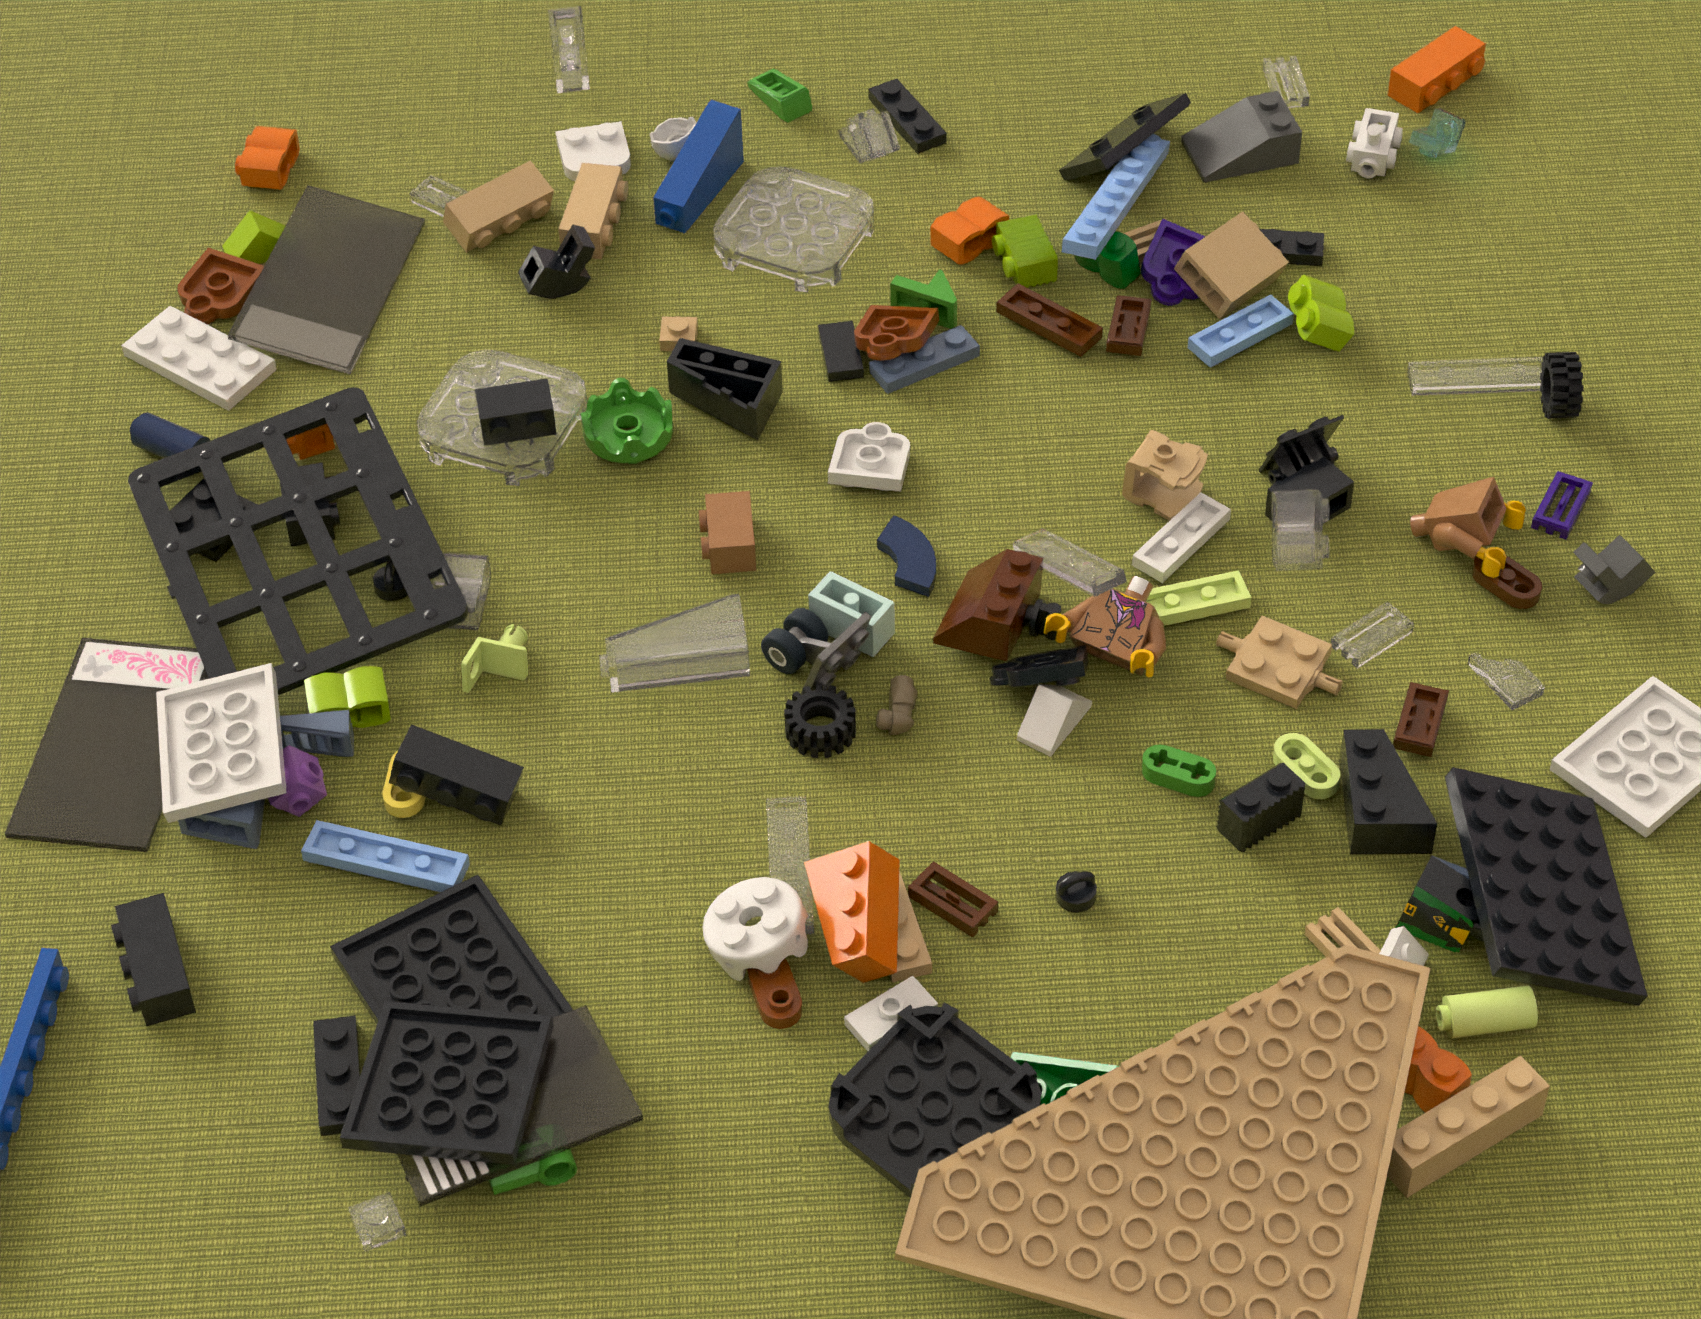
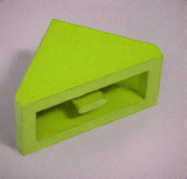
M249 210L222 245L224 253L257 264L299 252L288 226Z

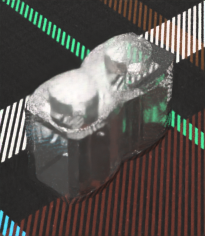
M1318 489L1272 491L1273 566L1277 571L1323 569V559L1329 558V538L1322 534L1323 521H1329V502L1327 498L1322 499V494Z
M443 552L469 610L468 616L464 621L448 628L478 630L482 621L484 603L491 580L489 556ZM442 574L432 579V585L435 590L447 586Z

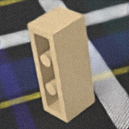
M530 160L446 203L443 223L467 253L476 247L483 248L487 246L495 237L505 232L509 234L516 231L522 223L532 218L538 219L543 217L550 210L554 190Z
M581 164L558 229L560 245L572 224L582 226L586 229L596 248L592 259H602L606 246H611L613 224H618L620 220L621 201H626L628 195V182L623 181L621 166Z

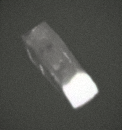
M581 6L548 10L551 55L557 93L589 90Z

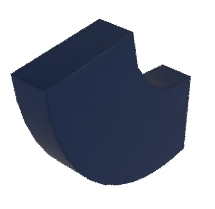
M893 515L877 539V549L888 554L897 565L895 586L929 597L936 581V557L933 547L927 537L917 527Z

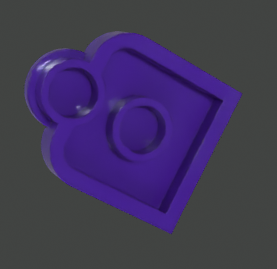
M1163 218L1144 256L1141 274L1147 282L1152 284L1151 294L1154 299L1163 305L1172 306L1179 304L1184 298H1200L1174 270V267L1185 250L1205 236Z

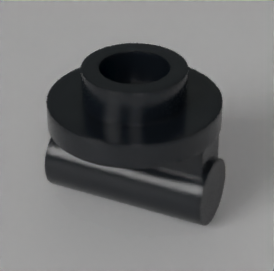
M1040 598L1037 599L1035 605L1029 604L1024 618V627H1029V635L1037 637L1040 634L1045 635L1050 640H1055L1057 631H1050L1047 634L1043 632L1047 616L1053 613L1061 614V606L1057 603L1046 604L1045 600Z

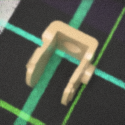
M1151 430L1125 466L1122 495L1126 500L1142 507L1150 505L1154 508V513L1170 521L1202 492L1203 483L1199 482V477L1205 467L1208 454L1202 450L1201 446L1187 442L1184 444L1169 440L1167 436Z

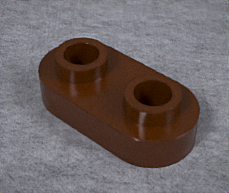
M1506 555L1504 569H1500L1499 576L1489 577L1481 570L1483 560L1475 557L1472 576L1479 585L1514 608L1528 609L1539 602L1542 582L1531 571Z

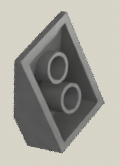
M1278 91L1246 97L1181 136V142L1203 183L1299 164L1302 131Z

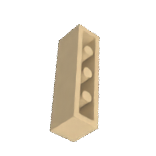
M1522 1056L1517 1057L1397 1129L1387 1177L1406 1198L1410 1197L1542 1116L1550 1085Z

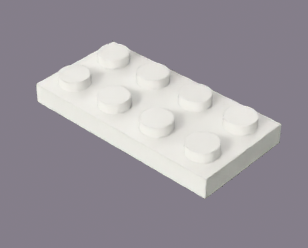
M172 306L166 308L121 345L124 356L228 411L277 370L275 359Z

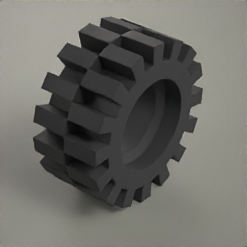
M1577 352L1545 353L1542 358L1543 362H1541L1542 373H1540L1543 413H1545L1547 419L1576 418L1581 413V404H1583L1582 392L1584 391V385H1582L1583 372H1581L1582 364L1579 362V354Z
M816 684V690L811 691L810 687L806 686L803 687V695L796 691L792 694V700L788 699L786 702V709H784L786 739L789 740L790 746L793 749L798 747L800 754L805 756L809 750L811 751V758H818V752H824L825 758L832 757L831 750H835L837 754L844 752V745L848 748L850 747L852 738H855L856 715L854 701L851 697L847 699V693L844 690L836 694V686L829 685L828 690H823V684ZM818 716L829 717L835 720L824 726H815L806 722Z

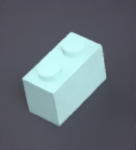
M830 571L808 594L809 610L822 620L828 635L835 639L864 612H867L872 617L866 629L869 632V636L858 650L872 657L895 634L894 602Z

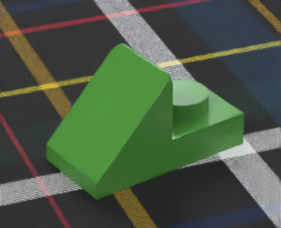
M941 269L938 270L928 285L896 275L891 281V306L938 308L939 322L937 325L949 329L957 326V298Z

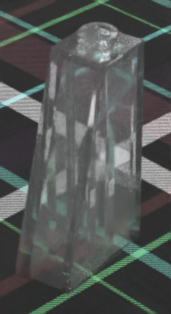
M732 594L605 638L607 654L599 655L602 678H610L611 693L750 676L749 650L740 595Z

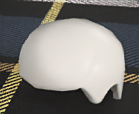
M681 117L670 118L659 124L654 132L650 133L652 147L661 158L675 161L696 125L695 119L693 117L688 119Z

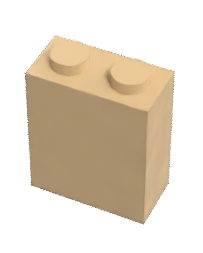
M1242 211L1185 250L1174 270L1218 319L1221 320L1275 282L1289 262L1282 252L1260 231L1257 224L1251 221Z

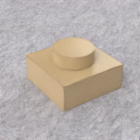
M662 317L659 339L660 351H673L679 338L697 341V317Z

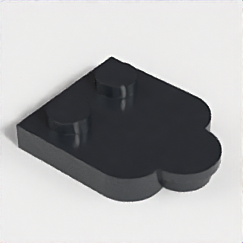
M1086 645L1023 655L1013 658L1007 663L995 665L992 667L993 676L989 678L990 684L993 686L1009 685L1011 687H1020L1056 681L1057 686L1078 683L1080 681L1079 677L1085 676L1089 659Z

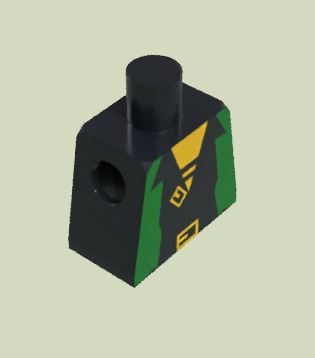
M1431 856L1395 928L1404 926L1412 936L1452 952H1460L1468 935L1484 942L1469 879Z

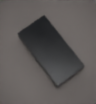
M853 321L818 325V336L828 382L864 378L860 350L855 345Z

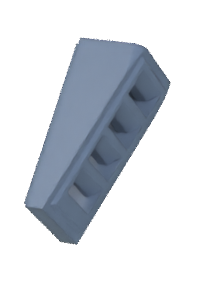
M349 710L280 716L283 749L290 745L308 753L342 757L354 756V732ZM283 731L291 732V734L284 735Z

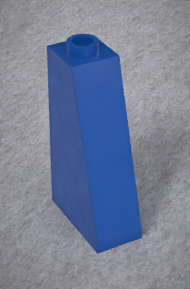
M710 100L653 197L655 224L686 233L742 165L744 156L741 109L714 100Z

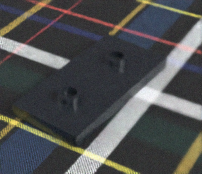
M1186 92L1145 104L1133 111L1129 117L1103 137L1090 144L1086 150L1059 170L1063 179L1068 181L1110 168L1190 106L1191 101Z

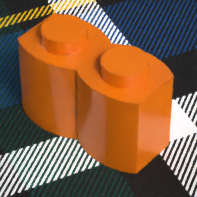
M266 126L255 127L252 134L246 138L245 149L242 155H238L236 158L235 172L240 176L241 185L281 190L285 186L290 169L294 166L299 154L300 146L297 130Z
M982 197L971 198L963 202L957 211L948 212L934 220L931 225L930 245L957 264H966L975 259L983 250L993 248L992 236L996 235V223L1009 220V215Z
M1418 1026L1404 1093L1413 1095L1417 1105L1426 1113L1469 1087L1472 1074L1468 1066L1459 1057L1447 1050L1438 1048L1434 1038Z

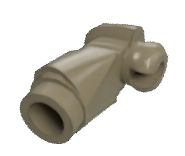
M899 675L891 679L889 710L880 709L876 716V727L879 730H888L889 735L905 733L914 725L911 714L918 695L911 677Z

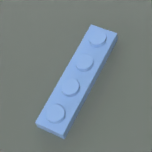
M316 820L301 850L303 861L437 892H443L461 883L470 865L469 856L465 853Z

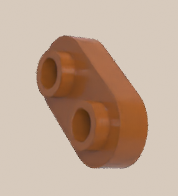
M784 958L773 973H765L760 969L748 968V983L764 1023L776 1029H785L795 1025L802 1016V998L787 960ZM780 1000H785V1001H786L785 1003H782V1004L775 1003V1002H778V1001H780Z

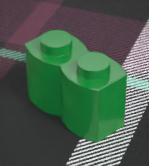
M1118 231L1113 233L1096 260L1074 255L1075 260L1080 266L1092 272H1099L1101 278L1106 283L1116 288L1125 289L1141 274L1135 242L1126 234Z

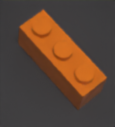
M1454 26L1391 69L1388 96L1414 112L1420 113L1428 106L1434 105L1450 91L1456 90L1460 84L1470 77L1481 72L1485 64L1484 53L1486 43Z

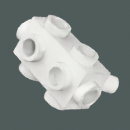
M1370 108L1365 109L1362 121L1356 120L1352 140L1356 142L1350 141L1346 161L1352 162L1351 171L1358 172L1364 178H1373L1376 175L1385 177L1387 168L1394 169L1397 149L1393 147L1400 148L1403 128L1397 127L1399 113Z

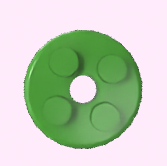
M625 378L613 380L605 394L590 396L586 412L581 413L583 438L587 447L600 458L611 462L636 464L654 457L665 449L673 434L671 400H664L659 391L654 387H650L646 392L635 391ZM632 426L636 427V428H634V429H632V430H628V431H626V430H621V429H620V428H630V427H632Z

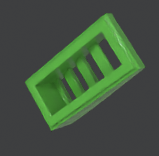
M774 68L747 82L748 87L779 118L787 123L812 111L808 88Z

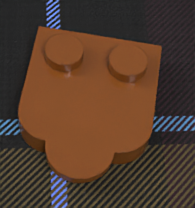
M207 248L178 284L177 290L180 301L185 306L184 313L205 324H209L217 318L227 319L234 317L244 309L267 280L269 274L266 266Z
M870 305L854 330L855 345L858 349L867 351L869 358L879 361L894 359L902 353L917 351L925 345L939 322L938 308Z

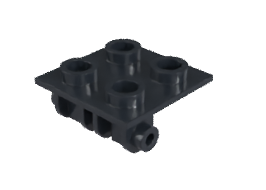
M1341 415L1331 420L1328 417H1322L1311 423L1306 430L1297 432L1296 429H1292L1283 433L1276 439L1277 444L1275 447L1267 452V458L1259 468V472L1262 473L1270 470L1268 478L1273 485L1275 482L1286 479L1298 472L1303 466L1312 464L1322 457L1327 458L1334 464L1339 459V455L1335 447H1329L1327 441L1343 421L1344 416Z

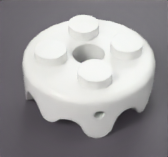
M769 877L751 878L727 888L712 902L704 917L702 926L703 936L712 957L731 978L741 981L746 973L745 969L756 968L765 973H773L787 956L802 957L808 948L805 922L806 919H809V916L797 891L788 883ZM761 917L757 924L745 926L746 922L751 918Z

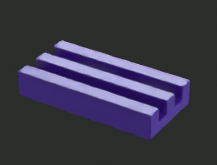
M1557 471L1532 519L1531 528L1538 530L1540 526L1546 527L1545 533L1553 535L1554 531L1561 532L1560 538L1567 540L1591 493L1593 482ZM1562 483L1568 484L1552 517H1547L1546 514ZM1576 488H1581L1564 522L1560 521Z

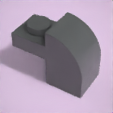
M1621 535L1616 537L1598 555L1585 542L1573 552L1583 563L1577 568L1580 572L1574 577L1602 604H1612L1631 595L1656 573Z

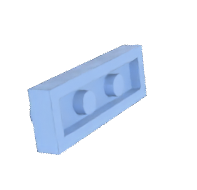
M1270 294L1188 337V349L1211 368L1292 325L1294 313Z

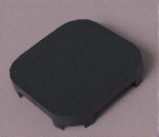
M943 1003L942 1007L923 1006L914 1009L910 1004L897 1013V1022L845 1076L839 1073L831 1085L828 1108L833 1133L844 1146L910 1198L920 1168L934 1161L937 1163L958 1152V1148L989 1132L992 1134L1011 1124L1013 1119L1041 1105L1042 1093L1035 1070L1027 1062L1021 1066L960 1020L958 1018L959 1010L946 1003Z

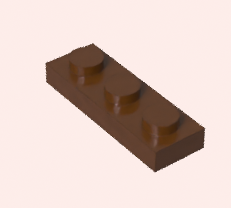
M1019 283L996 302V312L1080 357L1102 339L1103 327Z

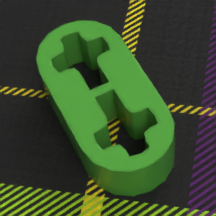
M1161 744L1147 748L1143 754L1142 774L1147 781L1194 797L1206 796L1215 787V765L1204 757ZM1159 762H1164L1161 767H1156ZM1197 774L1201 775L1199 779H1193Z

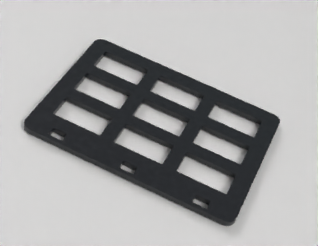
M351 387L140 467L134 470L128 477L129 486L169 580L168 591L171 598H176L209 679L237 672L219 628L261 611L284 660L283 664L273 667L276 672L278 695L305 685L304 680L320 673H336L461 623L468 616L469 610L466 600L364 391L359 388ZM367 419L371 430L359 433L355 424ZM327 424L348 470L307 486L286 439ZM265 448L285 495L243 510L223 463ZM202 472L222 519L180 535L160 487ZM359 491L381 539L339 556L316 505L331 502ZM404 496L408 506L396 510L392 500ZM294 513L317 565L275 581L253 531L285 519V515ZM232 540L253 590L209 606L189 556ZM392 561L415 611L372 628L349 577ZM442 574L447 586L435 590L430 580ZM327 586L350 637L307 654L284 602Z

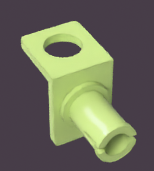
M514 624L508 625L499 641L477 637L461 663L462 691L469 693L482 672L525 680L528 676L527 649L523 647L528 640V634L525 629L517 626L515 632L511 635L514 630ZM473 660H474L473 669H472V672H471V674H470L471 665H472V662H473Z

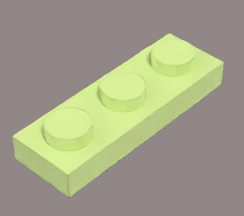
M1238 570L1153 588L1146 602L1155 607L1159 619L1166 626L1250 608L1252 597Z

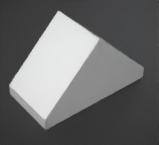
M1039 684L1017 734V741L1051 757L1091 708L1092 701L1061 686Z

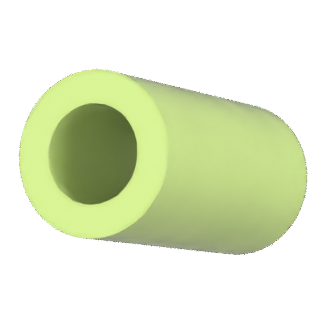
M1529 985L1448 995L1443 997L1442 1005L1436 1007V1020L1439 1030L1446 1031L1450 1039L1536 1028L1538 1022L1537 1003L1534 992Z

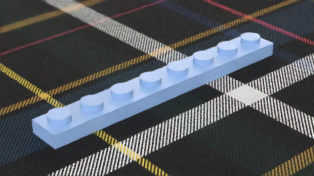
M1152 134L1118 161L1063 238L1061 252L1096 260L1168 155L1170 141L1163 140L1158 135Z

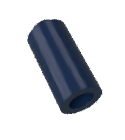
M149 412L135 418L130 426L132 444L162 458L211 441L206 436Z

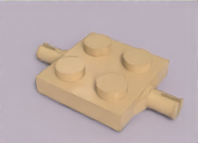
M1261 616L1252 632L1243 639L1230 635L1225 631H1221L1217 638L1216 646L1236 653L1235 658L1226 671V680L1297 709L1305 695L1315 687L1330 692L1335 696L1338 695L1342 688V680L1322 673L1323 666L1331 655L1332 644L1270 618Z

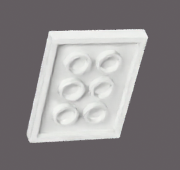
M271 663L156 692L163 814L168 823L287 793L276 672Z
M1652 676L1554 757L1551 761L1550 770L1587 797L1593 798L1594 802L1646 838L1701 791V708Z

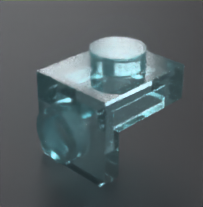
M1441 108L1435 109L1429 126L1413 130L1409 143L1419 147L1418 151L1421 154L1432 158L1455 152L1466 121Z

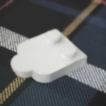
M621 121L556 131V140L564 173L572 181H576L582 163L621 166L622 175L631 167L630 152Z
M881 422L869 423L863 429H850L842 432L837 438L829 466L828 484L901 492L910 458L909 440L901 434L892 433L891 428Z

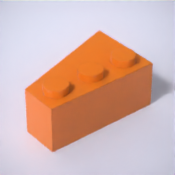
M867 841L804 862L832 965L863 983L897 973L900 860L871 841Z

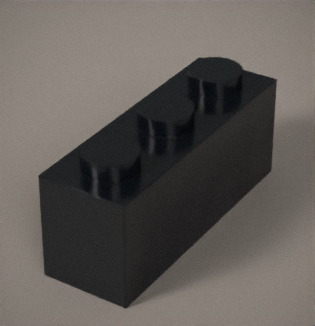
M411 724L394 758L389 783L400 787L406 792H414L435 800L443 806L456 808L474 815L480 820L490 821L502 826L518 791L524 767Z
M164 893L115 906L119 923L112 924L111 928L117 949L122 947L126 949L127 954L119 956L125 981L129 979L134 981L135 986L127 988L133 1013L142 1011L146 1027L196 1013Z

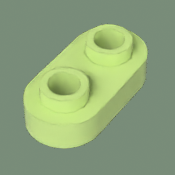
M1288 733L1276 740L1273 752L1274 764L1285 763L1305 782V795L1314 799H1326L1338 791L1340 782L1339 768L1309 738L1298 733Z

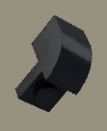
M572 224L557 251L533 246L518 274L530 295L556 299L574 294L581 290L591 279L585 265L591 260L596 248L586 229Z

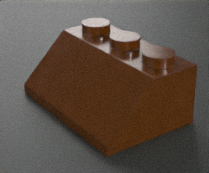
M1006 549L968 570L933 637V644L1008 661L1024 628L1027 607L1029 604L1035 605L1040 596L1044 558L1023 551Z

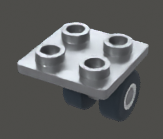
M797 608L785 618L783 623L784 629H773L763 638L761 649L767 661L784 674H793L805 661L809 662L813 667L804 687L809 686L811 691L816 690V684H823V690H826L836 678L834 673L841 667L847 670L860 656L861 652L857 649L869 636V632L866 629L872 617L867 612H864L832 643L827 642L828 631L822 620L808 609Z

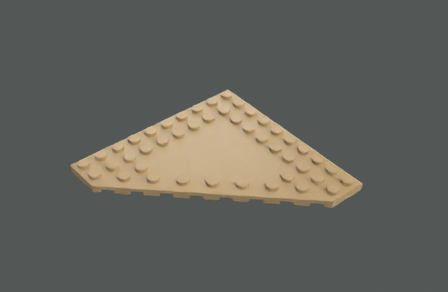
M1344 945L1330 952L1328 957L1311 966L1308 964L1279 979L1277 984L1260 993L1256 991L1235 1002L1222 1013L1208 1020L1203 1019L1180 1031L1167 1042L1155 1048L1150 1047L1123 1061L1119 1067L1100 1077L1097 1075L1068 1090L1066 1095L1047 1105L1042 1104L1013 1119L1011 1124L992 1134L989 1132L958 1148V1152L937 1163L934 1161L920 1168L894 1259L1104 1319H1357L1430 968Z

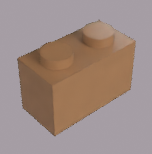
M750 491L705 494L706 510H699L700 533L708 532V537H701L702 559H710L711 574L756 571Z

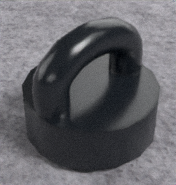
M392 561L386 562V566L375 572L373 585L375 593L379 598L387 601H396L407 596Z
M1074 871L1068 872L1059 878L1056 884L1055 897L1061 908L1069 912L1078 913L1090 909L1095 904L1097 885L1093 873Z

